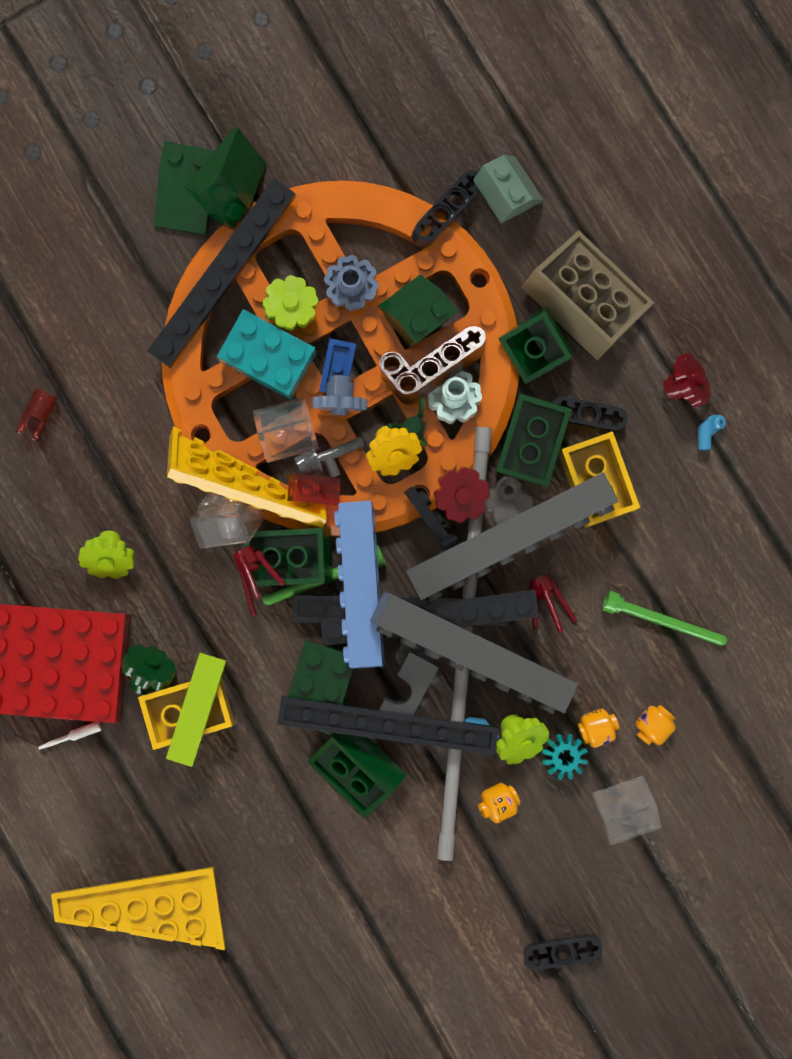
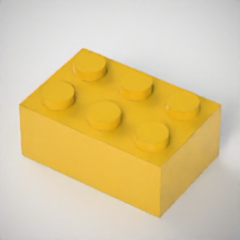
M613 432L564 448L558 453L571 488L604 472L619 501L613 504L615 510L601 517L598 512L589 516L590 522L584 525L585 528L640 508Z
M222 678L203 735L235 725ZM190 682L138 697L153 750L171 744Z

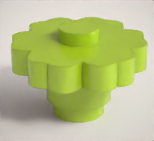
M289 275L285 281L275 279L266 288L267 297L263 300V309L268 320H275L276 327L286 331H293L296 325L305 328L314 320V309L318 306V297L313 287H306V282L303 278Z
M103 531L98 537L85 541V546L80 548L78 560L80 561L79 565L82 568H87L90 575L102 579L108 576L118 579L128 575V570L134 567L135 557L134 551L126 548V543L121 540L118 533Z
M517 714L509 715L501 722L503 738L497 741L496 752L501 760H505L507 764H519L525 758L531 759L542 751V745L549 740V731L544 723H540L538 718L524 719Z

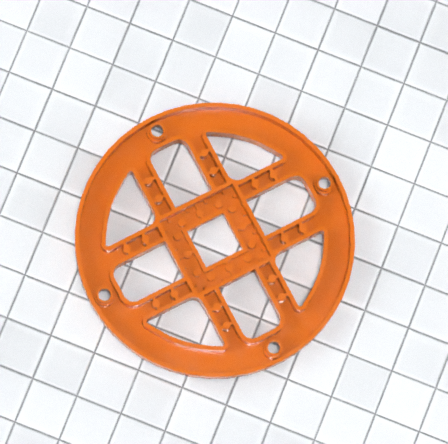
M326 181L289 188L296 194L295 199L238 275L236 281L255 315L275 326V320H268L263 309V300L267 297L266 288L270 284L257 263V256L262 249L285 236L297 235L304 240L325 277L328 267L331 265L337 266L338 259L345 257L327 224H353L378 228L415 244L411 237L412 231L417 222L433 205L394 188L367 182ZM255 203L250 205L249 210L233 229L222 225L199 249L176 287L168 309L165 326ZM434 212V216L438 221H447L444 213ZM453 221L432 245L420 247L423 250L376 275L374 280L378 282L379 289L373 301H365L364 309L349 312L344 305L336 307L331 300L325 298L318 302L317 308L314 309L315 318L307 327L301 328L296 325L293 331L281 329L311 345L351 322L376 367L351 380V383H354V397L367 399V410L348 411V415H331V411L312 409L313 397L326 396V394L319 393L322 376L315 363L312 362L295 392V396L302 408L241 442H234L228 438L215 415L214 405L219 398L252 379L222 363L203 371L205 338L212 311L173 366L169 368L162 363L165 395L174 425L182 430L180 435L192 441L199 430H208L210 439L203 444L207 449L213 452L221 450L256 469L263 463L312 436L325 438L330 447L333 448L357 438L348 423L349 421L392 397L395 399L406 420L411 416H417L419 401L412 405L403 404L383 381L380 371V359L385 353L396 352L400 354L411 367L470 326L480 327L486 334V350L479 362L478 384L481 387V403L477 405L476 415L463 423L455 439L451 440L437 419L435 412L429 409L428 400L424 397L423 421L426 424L424 436L427 446L421 445L426 454L427 463L421 470L398 483L387 484L379 478L376 471L371 469L363 448H359L337 457L354 487L356 495L319 494L304 491L282 482L279 483L290 492L298 490L325 504L327 520L323 528L331 529V536L340 537V527H336L334 517L335 511H339L338 503L371 500L374 504L376 533L409 524L421 518V515L404 492L411 486L415 490H425L427 497L432 502L428 507L433 512L437 509L434 492L441 488L438 484L439 477L444 475L449 469L457 472L462 466L469 469L474 468L476 427L492 428L489 459L508 424L515 403L519 373L498 339L517 325L506 287L485 251L465 229ZM429 225L424 232H421V235L424 237L428 235L432 227ZM420 274L429 281L440 275L451 278L468 306L467 315L420 341L411 349L404 350L378 305ZM474 276H483L486 280V285L482 288L473 286L471 280ZM454 355L447 356L446 359L448 360L454 357ZM389 366L386 370L395 371L398 367ZM407 385L402 390L408 392L412 391L415 387ZM260 470L256 473L267 480L271 478ZM238 500L235 501L249 512L291 530L320 528L314 525L308 526L290 517H281L275 512L265 509H256L250 504Z

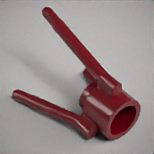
M249 546L237 551L233 558L241 577L251 615L255 617L257 612L252 593L256 600L260 599V595L251 573L259 569L258 563L260 562L281 586L285 585V582L264 558L261 550L255 552L253 546Z
M549 574L529 581L531 588L527 589V591L535 590L538 600H546L558 633H563V629L551 596H554V594L573 623L577 622L572 610L560 593L555 580L551 581ZM538 617L532 618L533 628L538 629Z

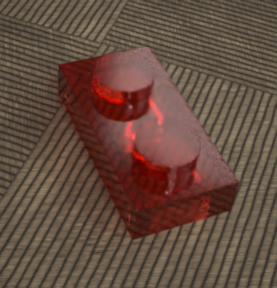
M289 474L287 501L338 505L341 479Z

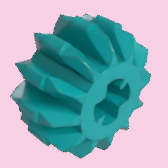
M557 734V744L550 739L547 741V744L552 747L551 751L542 749L544 755L550 756V758L542 760V764H552L547 772L552 775L558 770L557 778L559 780L563 779L565 772L568 779L572 780L574 776L572 770L582 774L583 771L578 767V764L587 765L588 763L586 759L580 758L581 755L587 753V749H578L582 741L577 739L572 743L573 736L571 734H567L565 742H563L562 736ZM563 750H567V753L571 756L570 761L565 760V764H562V760L558 758L560 752L564 754Z

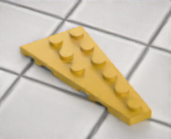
M173 426L169 437L167 478L180 484L186 483L198 487L204 492H213L225 496L232 501L238 500L250 504L256 509L275 512L284 518L290 517L299 520L308 526L314 525L323 528L327 520L325 504L298 490L290 492L284 489L279 484V480L273 477L267 480L257 475L258 469L221 450L213 452L203 445L204 441L196 437L192 441L180 435L182 430Z
M214 867L51 894L55 922L102 928L113 932H126L131 935L166 941L186 942L196 946L216 947L215 949L220 950L226 949Z

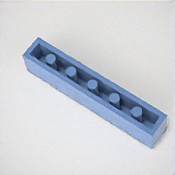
M371 500L338 503L339 511L334 513L335 525L340 527L341 537L336 538L337 553L342 554V565H338L339 581L344 583V592H340L341 608H345L346 619H342L343 636L347 635L348 644L347 647L343 648L344 662L349 663V668L352 669L384 667L383 634L375 631L378 625L370 622L380 600L374 504Z

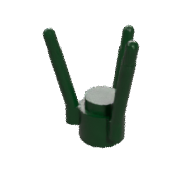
M420 398L417 416L409 417L403 425L394 423L387 425L389 429L406 428L409 433H416L421 445L424 447L427 446L424 436L426 424L423 421L425 398Z

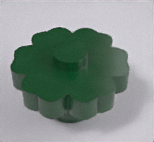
M138 644L128 648L120 665L123 674L129 676V687L131 690L138 694H147L152 689L160 691L170 686L177 672L174 661L167 659L166 653L158 650L156 647L149 646L145 648L143 645Z

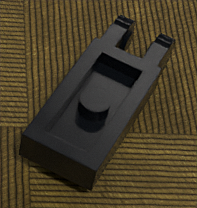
M411 486L404 492L446 550L460 544L459 539L449 527H443L447 523L438 511L432 513L428 506L432 502L423 490L418 493Z

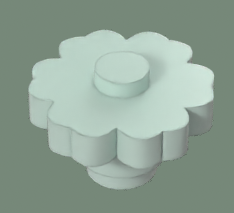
M461 371L427 395L428 407L430 410L437 411L436 417L438 420L453 424L458 419L465 423L476 415L477 405L482 400L481 387L478 383H472V375L470 373Z

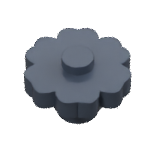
M354 255L340 257L337 266H329L324 277V283L329 287L326 291L327 298L336 307L344 305L349 312L364 309L365 301H373L379 289L378 282L374 280L376 269L371 266L368 260L358 262L357 257Z
M332 375L330 376V381L327 382L326 396L312 398V409L331 411V415H348V411H366L367 399L354 397V383H351V376Z

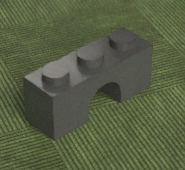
M411 648L397 675L409 683L411 695L405 700H395L386 695L379 710L414 714L416 709L422 710L429 697L425 695L429 685L434 687L441 675V672L437 671L440 663Z

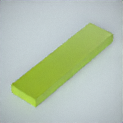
M199 653L166 759L190 767L194 766L227 662L226 660Z

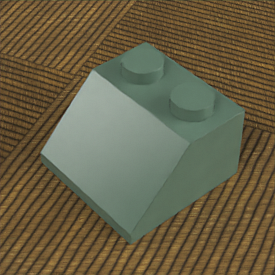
M502 155L483 165L473 179L501 224L543 201V198L515 156Z

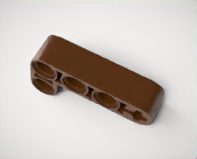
M470 326L411 367L400 354L396 352L385 353L380 359L381 377L400 402L412 405L444 384L446 380L454 377L481 358L486 350V334L480 327ZM454 355L457 356L458 359L454 361H449L446 359V357ZM389 366L398 367L395 371L386 370ZM428 370L436 372L433 376H426L424 373ZM407 385L415 387L412 391L408 392L402 390Z

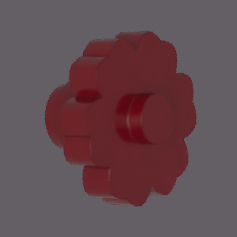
M685 353L676 357V363L673 364L674 373L669 375L668 379H665L663 382L667 396L670 399L676 398L679 400L685 398L686 401L690 400L693 407L707 404L708 397L711 396L710 384L705 378L706 373L699 360L694 359L691 353Z
M465 466L460 467L457 472L451 469L447 470L438 479V484L441 488L434 492L437 508L445 510V516L449 520H455L459 523L464 522L467 517L472 520L477 519L486 510V505L483 501L490 498L487 481L479 479V473L475 469H469Z

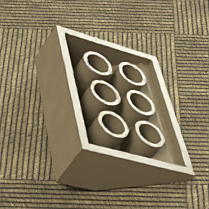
M579 230L541 263L521 287L543 309L547 307L552 317L597 361L654 304L635 283Z

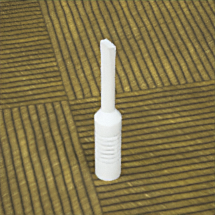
M93 722L71 730L68 735L40 745L39 750L67 740L75 741L102 731L100 722Z

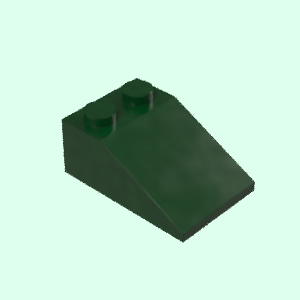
M234 127L187 183L185 188L215 222L233 229L250 208L266 162L239 128Z
M164 141L159 166L154 227L206 236L210 216L188 192L185 186L215 151L214 149Z

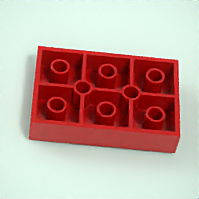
M0 604V714L106 723L120 722L125 674H123L120 664L128 650L131 614Z

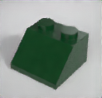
M421 274L378 305L410 349L458 312L443 291Z
M547 307L525 319L498 338L525 384L571 359L573 356L571 347Z

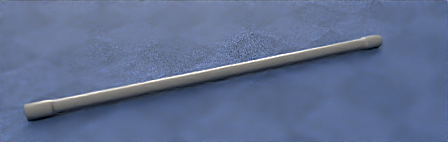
M476 427L473 469L479 473V479L486 481L492 428ZM483 513L475 520L469 518L467 540L481 534ZM473 574L465 578L467 584L463 585L462 600L476 597L477 576ZM473 626L461 627L472 633ZM465 666L462 671L455 669L451 720L463 722L465 719L469 668ZM448 749L442 824L438 842L437 859L452 861L454 857V831L462 750Z

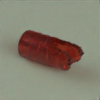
M36 388L15 431L22 434L27 428L28 421L32 415L38 418L39 421L32 432L31 439L38 441L58 398Z

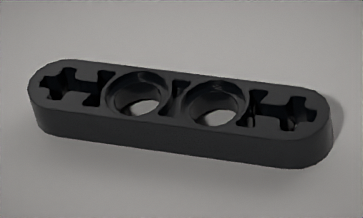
M466 171L417 222L411 235L416 245L420 247L432 245L480 193L476 184L472 185L467 192L464 189L467 183L474 182L473 179L477 175V171ZM457 195L460 197L462 205L453 204L450 201V196ZM434 212L444 213L447 221H438L434 216ZM430 225L432 229L425 237L422 236L421 232H424Z

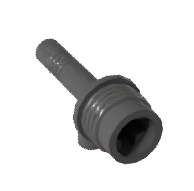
M358 437L319 454H316L312 447L309 451L293 458L301 478L318 472L322 473L321 464L325 463L329 476L332 478L340 475L335 458L364 447L362 438Z

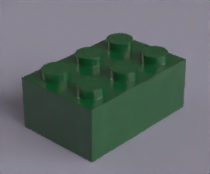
M519 394L495 472L548 487L572 409Z
M312 528L244 532V548L253 546L255 552L261 550L264 558L284 580L285 585L333 583L331 529ZM260 562L258 563L259 569L251 573L256 586L280 585Z
M305 640L288 697L343 704L354 670L349 668V663L344 662L343 651ZM321 731V732H324V733H327V734H330V735H333V733H334V732Z

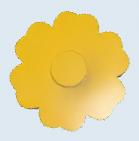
M384 426L376 432V438L370 442L371 450L367 452L366 457L373 471H380L383 476L397 475L401 469L409 470L413 464L418 462L417 454L422 451V447L416 433H409L406 428L389 429L387 426Z

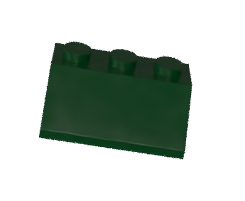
M334 733L307 761L365 818L384 802L407 776L370 738Z

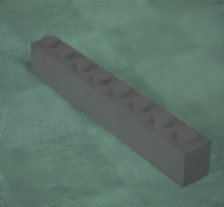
M602 472L406 572L420 600L426 598L429 603L443 596L441 590L451 586L452 590H455L467 584L465 578L476 574L477 578L492 571L491 565L500 561L503 566L517 559L515 553L524 549L527 554L541 547L539 541L547 537L553 541L565 535L563 529L574 525L575 529L590 522L589 516L598 512L601 517L615 510L613 504L619 501L605 473Z
M385 591L370 622L378 625L375 631L390 638L395 633L402 637L401 643L414 649L417 644L425 647L424 654L437 660L442 655L449 659L448 665L460 671L465 666L472 670L471 676L484 682L487 677L495 680L494 687L507 693L510 688L518 691L516 697L530 704L535 699L541 702L539 708L554 714L555 710L565 714L578 686L577 683Z

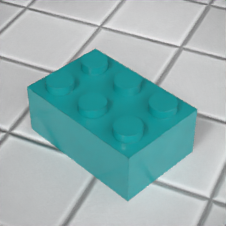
M243 309L217 358L220 363L292 400L317 353L315 347Z

